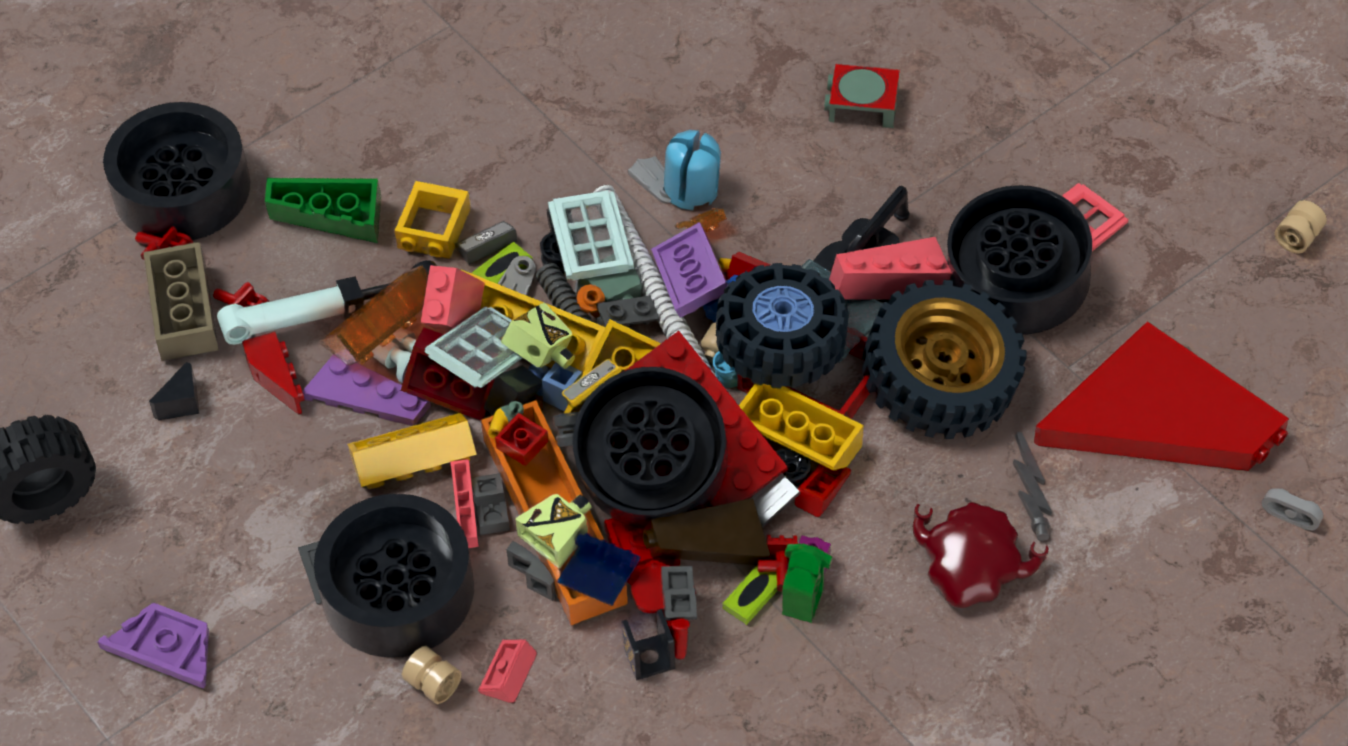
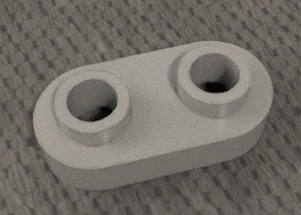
M1270 489L1262 500L1263 508L1270 515L1305 530H1316L1324 517L1322 510L1316 503L1294 496L1284 489Z

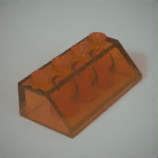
M421 265L402 273L319 342L347 365L355 363L364 364L374 356L372 350L378 345L384 347L396 338L393 334L400 327L405 330L416 322L415 315L423 310L428 272Z

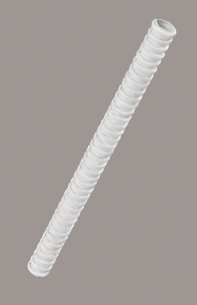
M610 185L597 188L593 193L607 190L608 192L614 191L634 268L641 280L642 294L644 296H651L659 316L657 321L663 329L666 339L680 331L712 371V367L709 365L703 351H701V347L687 325V321L684 317L680 318L675 311L662 276L648 250L645 248V244L638 235L631 219L628 217V213L625 211L614 188ZM601 204L595 205L601 218H605Z

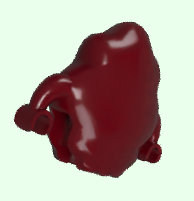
M970 502L964 507L951 510L948 513L947 520L934 526L931 531L925 525L930 523L933 509L930 508L929 514L923 516L918 513L920 504H917L915 507L912 526L913 534L917 543L925 548L928 557L932 561L928 570V577L931 583L940 590L946 602L954 608H967L977 603L995 600L1000 593L1001 585L1015 579L1030 577L1047 558L1049 547L1046 546L1044 553L1039 554L1034 551L1036 542H1032L1028 555L1030 560L1022 561L1021 554L1015 546L1018 532L1009 522L1006 513L995 510L990 506Z

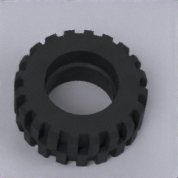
M43 415L41 418L30 416L24 421L16 420L11 422L10 426L0 428L1 520L14 524H19V522L30 524L34 523L35 520L45 521L50 519V516L64 513L65 509L70 506L74 507L79 503L80 497L86 496L89 492V487H92L95 479L96 464L85 438L76 424L59 416L55 419L52 415Z

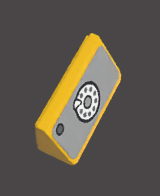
M606 359L562 392V396L573 410H577L599 385L614 375L621 373L622 370L610 359Z

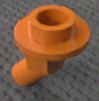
M584 285L577 293V303L581 307V311L590 313L594 318H598L600 313L597 303L605 301L604 293L595 285Z

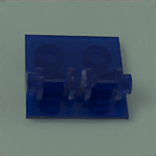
M579 533L575 541L578 548L563 570L557 583L613 606L641 556L633 554L630 550L626 551L616 547L614 543L609 544L604 539L600 540L592 537L589 533Z

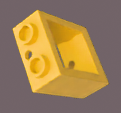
M415 181L395 228L397 248L407 252H418L433 257L450 259L455 249V243L459 239L471 209L469 192ZM419 208L452 214L443 235L411 228Z

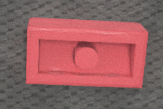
M526 639L502 640L478 691L481 694L514 703L535 660L536 650Z

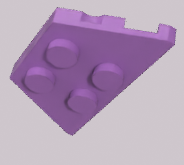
M152 603L143 609L138 616L122 623V629L108 638L104 635L98 640L100 649L204 689L206 685L209 628L207 623Z

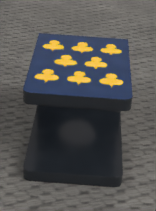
M662 609L656 610L658 635L635 641L627 619L622 620L624 649L636 681L675 669L674 639ZM646 650H653L659 657L656 662L647 664L641 660V654Z

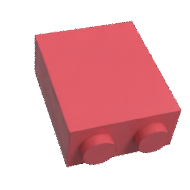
M430 265L421 323L446 334L480 310L485 282L458 268Z

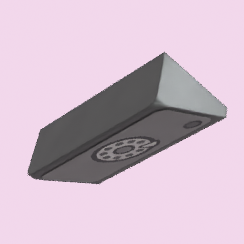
M502 221L455 243V247L469 265L507 247L512 242H517L516 230L510 224Z

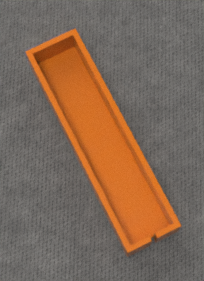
M536 400L523 405V416L546 429L549 442L526 466L496 448L495 439L488 435L493 416L481 420L484 442L498 472L501 474V478L519 516L553 494H558L568 503L578 495H582ZM590 510L584 514L587 518L588 533L561 568H557L536 551L540 561L554 579L556 595L570 625L628 604L627 585Z

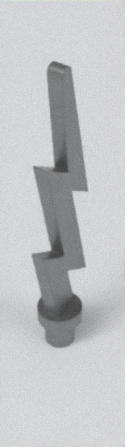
M1017 432L1015 438L1025 464L1016 459L1013 460V464L1028 492L1026 494L1019 490L1018 495L1032 521V531L1036 532L1039 541H1044L1049 538L1048 529L1050 525L1049 520L1043 516L1042 512L1051 515L1052 511L1037 482L1044 485L1045 480L1022 432Z

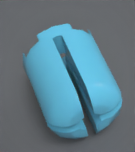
M697 130L677 133L670 140L665 152L664 190L671 198L673 205L688 210H694V206L703 205L707 202L710 205L717 198L721 162L719 144L711 135L704 133L700 139L699 146L700 131Z

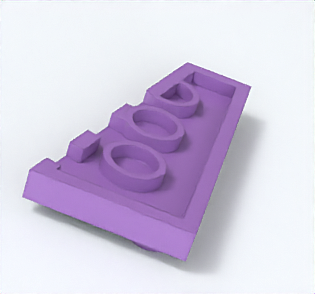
M336 352L302 391L304 399L308 401L317 399L325 401L326 405L338 407V405L353 408V412L375 413L379 414V418L411 426L416 425L431 407L430 401L400 391L402 385Z

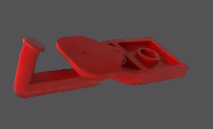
M613 518L604 520V529L618 568L624 580L632 585L631 593L637 608L649 614L657 613L656 610L662 609L664 614L661 567L680 566L681 559L652 557L650 549H647L643 542L642 533L644 529L628 526ZM682 618L666 620L674 639L675 658L682 660L687 654L690 622Z

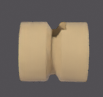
M1306 200L1298 201L1289 211L1287 217L1277 226L1275 230L1276 240L1284 249L1290 252L1303 253L1325 227L1327 222L1326 215L1318 205Z
M427 646L416 650L410 656L402 671V679L417 690H423L424 695L436 704L445 702L454 693L462 677L460 670L449 662L442 661L441 656Z

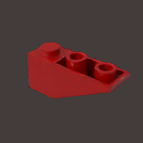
M275 331L242 341L253 380L298 415L302 414L300 402L305 401L300 384L294 385L293 380L297 379L292 362L286 363L285 358L289 357L285 341L279 342Z

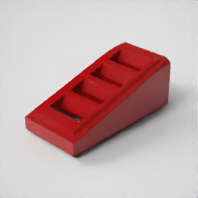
M819 464L798 488L800 494L795 498V506L816 517H820L850 476L851 469L844 467L832 470ZM826 471V472H828V473H830V474L836 476L837 478H834V477H832V476H830V475H828V474H826V473H824V472Z

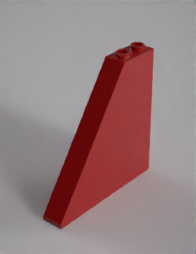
M1147 321L1036 425L1034 443L1044 447L1249 471L1256 463L1262 464L1266 460L1270 449L1274 445L1280 446L1288 435L1286 428L1289 418Z

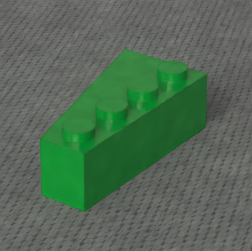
M267 178L265 205L269 219L378 243L381 192L378 179Z

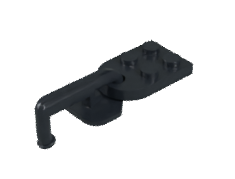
M899 186L871 219L859 218L853 221L842 234V241L826 246L806 269L819 272L821 277L829 279L836 254L900 243L898 236L883 226L893 215L899 220L909 218L908 191L906 187ZM845 299V305L849 307L854 299Z

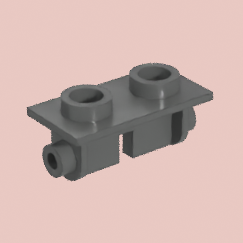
M651 296L597 303L601 317H598L596 322L606 327L609 319L627 326L641 323L647 325L650 321L659 320Z

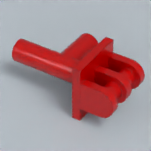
M171 227L163 238L143 232H138L135 236L136 242L148 245L143 252L193 243V240L188 235L177 232L175 227ZM142 252L140 256L144 260V253Z
M245 282L235 294L220 288L215 289L213 292L214 299L229 305L238 304L242 307H249L269 302L265 296L256 293L254 287L249 282Z
M766 535L770 556L766 560H758L757 570L758 572H776L777 590L783 592L784 579L790 560L789 557H785V550L788 544H798L797 535H792V538H784V535H779V538H771V535Z

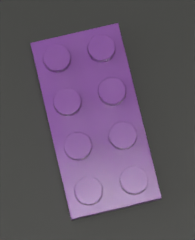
M700 222L651 249L674 309L680 318L695 312L699 307L712 300L719 299L724 294V289L728 283L705 229Z

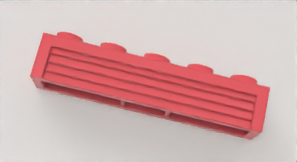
M469 459L451 461L457 521L466 536L468 548L479 547Z

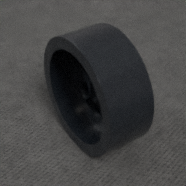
M171 102L147 108L123 122L112 134L105 148L103 157L104 171L116 211L123 223L135 233L143 232L163 238L171 227H175L177 232L188 235L192 240L201 239L221 230L233 221L243 209L248 199L250 175L240 134L227 116L209 106L191 102Z
M1025 185L1000 187L985 192L971 200L959 211L953 220L947 240L948 265L952 272L950 280L953 281V286L962 288L964 283L971 285L972 292L981 295L984 291L989 294V301L995 306L1000 302L1006 308L1004 315L1007 319L1013 317L1017 322L1014 330L1015 333L1028 335L1052 329L1068 320L1083 304L1090 287L1092 235L1083 214L1066 198L1040 187Z
M640 367L616 374L599 385L590 394L580 409L575 422L573 453L584 487L594 503L604 513L620 523L644 529L651 519L706 508L722 486L728 465V445L722 415L711 395L695 380L680 372L661 367ZM634 413L644 415L643 421L638 424H633L628 419ZM664 414H671L675 417L674 421L668 425L661 424L659 419ZM617 438H625L628 441L627 445L622 449L612 447L613 441ZM647 439L658 441L657 447L652 450L644 449L642 444ZM678 440H685L689 443L688 447L683 451L673 449V444ZM631 464H638L642 467L641 471L636 475H629L625 472L626 468ZM661 465H668L672 468L671 473L667 476L657 475L656 470Z
M385 494L362 500L344 510L329 524L316 548L314 574L325 616L334 632L348 645L361 652L379 657L395 658L411 656L416 650L424 646L432 649L448 639L460 627L470 610L474 595V578L466 536L452 514L431 500L410 494ZM396 555H401L398 558H391ZM427 566V568L418 569L419 567ZM374 570V572L372 573H365L367 571ZM401 581L399 584H392L393 582ZM424 592H427V593H428V594L423 595V596H420V595H419L420 593H424ZM368 597H375L371 600H365ZM395 608H402L399 611H392Z

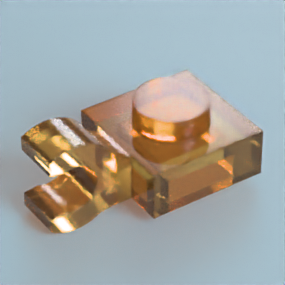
M713 208L689 218L690 220L678 222L675 228L681 229L686 227L688 229L700 222L705 232H709L719 228V222L727 218L723 209Z

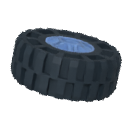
M773 263L771 266L765 267L760 265L754 267L752 271H745L736 277V281L730 282L724 289V294L720 296L716 316V344L720 353L723 354L724 361L731 368L734 367L735 372L743 378L747 377L758 385H771L772 388H782V386L800 387L804 383L808 382L810 384L819 380L822 374H828L835 368V364L841 360L847 339L848 307L845 305V299L838 289L835 290V285L829 279L821 277L819 272L815 270H807L802 268L801 265L796 264L790 266L782 265V263Z

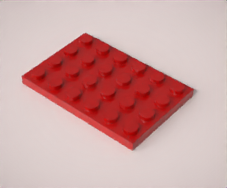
M677 331L624 370L627 371L640 367H661L680 372L699 383L717 404L725 426L728 445V465L721 488L706 508L749 499L780 474L788 470L787 465L680 331ZM634 413L629 417L628 421L638 424L643 421L644 415ZM664 414L660 417L659 422L663 425H668L674 421L675 417L671 414ZM625 438L614 440L620 449L624 448L628 442ZM647 439L642 444V447L646 450H652L657 447L658 441ZM678 440L673 444V449L683 451L688 447L689 443L685 440ZM632 464L639 473L642 467L638 464ZM661 465L657 468L656 474L667 476L671 473L672 468L668 465Z

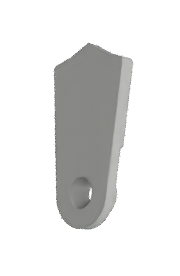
M657 157L637 159L635 164L628 169V175L658 201L664 204H671V198L664 190L665 168Z
M527 256L514 258L498 284L528 296L536 270L534 261ZM524 264L528 269L522 270L518 265Z

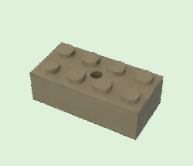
M200 242L143 252L155 339L161 360H170L219 350L206 264Z

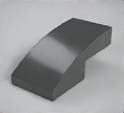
M497 473L471 478L480 535L510 530L501 474Z
M512 541L506 549L508 566L526 575L528 589L553 601L556 597L555 583L548 569L529 550Z
M692 566L661 567L665 619L676 620L682 618L696 620V593Z

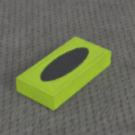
M512 242L474 270L472 274L498 284L514 258L518 256H527L532 260L533 258L519 245ZM524 264L518 265L522 270L527 268Z
M756 566L722 603V609L747 625L778 591L776 572H758Z

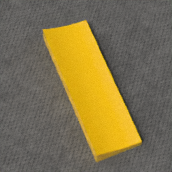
M466 272L485 282L480 310L485 306L488 308L492 307L509 319L514 320L544 303ZM547 304L572 331L573 336L567 349L575 355V359L570 366L582 371L583 374L605 327ZM490 322L482 327L483 330L493 336L501 331L500 328ZM551 361L550 363L546 364V366L551 368L555 364V361Z

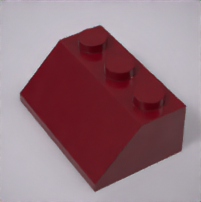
M423 327L413 346L400 391L481 421L486 414L483 407L496 378L482 388L474 387L429 358V354L424 352L425 348L444 334ZM457 346L447 352L458 360L468 354ZM487 350L481 351L492 359L499 356ZM474 357L464 363L475 371L485 366V364Z

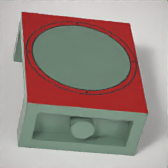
M835 64L834 75L829 74L827 90L831 91V95L826 94L824 110L829 111V122H834L836 108L882 112L883 127L893 128L900 70Z

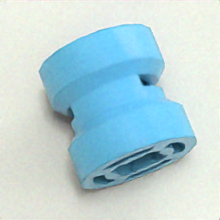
M718 351L712 361L716 377L724 387H736L737 373L735 368H731L724 361L723 354Z

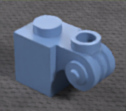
M556 362L550 370L546 365L539 368L531 364L528 370L542 380V388L536 394L543 396L544 402L565 411L568 402L562 396V392L582 377V371L572 366L563 369Z

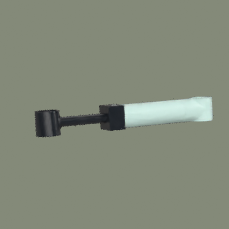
M430 260L421 261L412 267L410 279L362 290L356 276L336 280V287L249 307L231 304L223 307L218 312L217 319L225 341L228 344L236 345L241 344L244 340L254 338L255 334L343 314L345 320L364 315V300L412 289L418 292L421 299H425L430 265H437Z

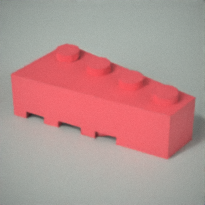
M936 237L836 254L829 280L835 285V290L838 289L844 299H890L891 295L896 291H900L903 295L906 286L913 283L916 284L917 288L922 287L925 280H934L935 285H942L944 280H950L952 272Z

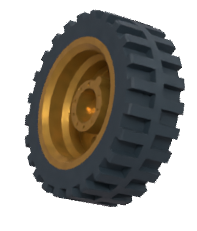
M925 280L923 286L917 288L916 284L913 283L906 286L903 295L900 291L892 294L889 303L884 302L879 309L878 315L875 317L862 354V359L865 360L862 366L863 376L870 375L866 387L869 393L876 392L878 395L875 403L880 409L886 406L891 411L888 416L894 422L899 418L907 423L906 429L914 432L916 427L925 430V436L934 438L935 433H943L944 439H954L956 433L962 432L964 438L973 436L976 427L981 432L987 430L993 420L997 422L1003 416L1024 375L1025 367L1023 365L1027 359V351L1021 349L1025 341L1023 334L1015 333L1014 331L1017 322L1013 317L1007 319L1004 315L1006 308L1000 302L995 306L989 301V294L984 291L981 295L971 291V285L964 283L963 287L960 288L953 286V281L944 280L942 285H935L934 280ZM917 339H920L921 345L916 342ZM969 352L974 355L975 359L968 358Z

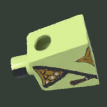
M546 303L538 305L511 321L501 341L506 347L539 368L554 360L563 369H566L575 359V355L567 349L573 336L572 331Z
M553 494L516 518L518 536L557 568H561L588 533L587 518L584 514L591 509V504L583 495H578L568 503L558 494Z

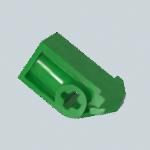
M788 544L785 550V557H789L790 560L783 584L782 615L812 623L824 591V569L830 568L832 556L811 545Z

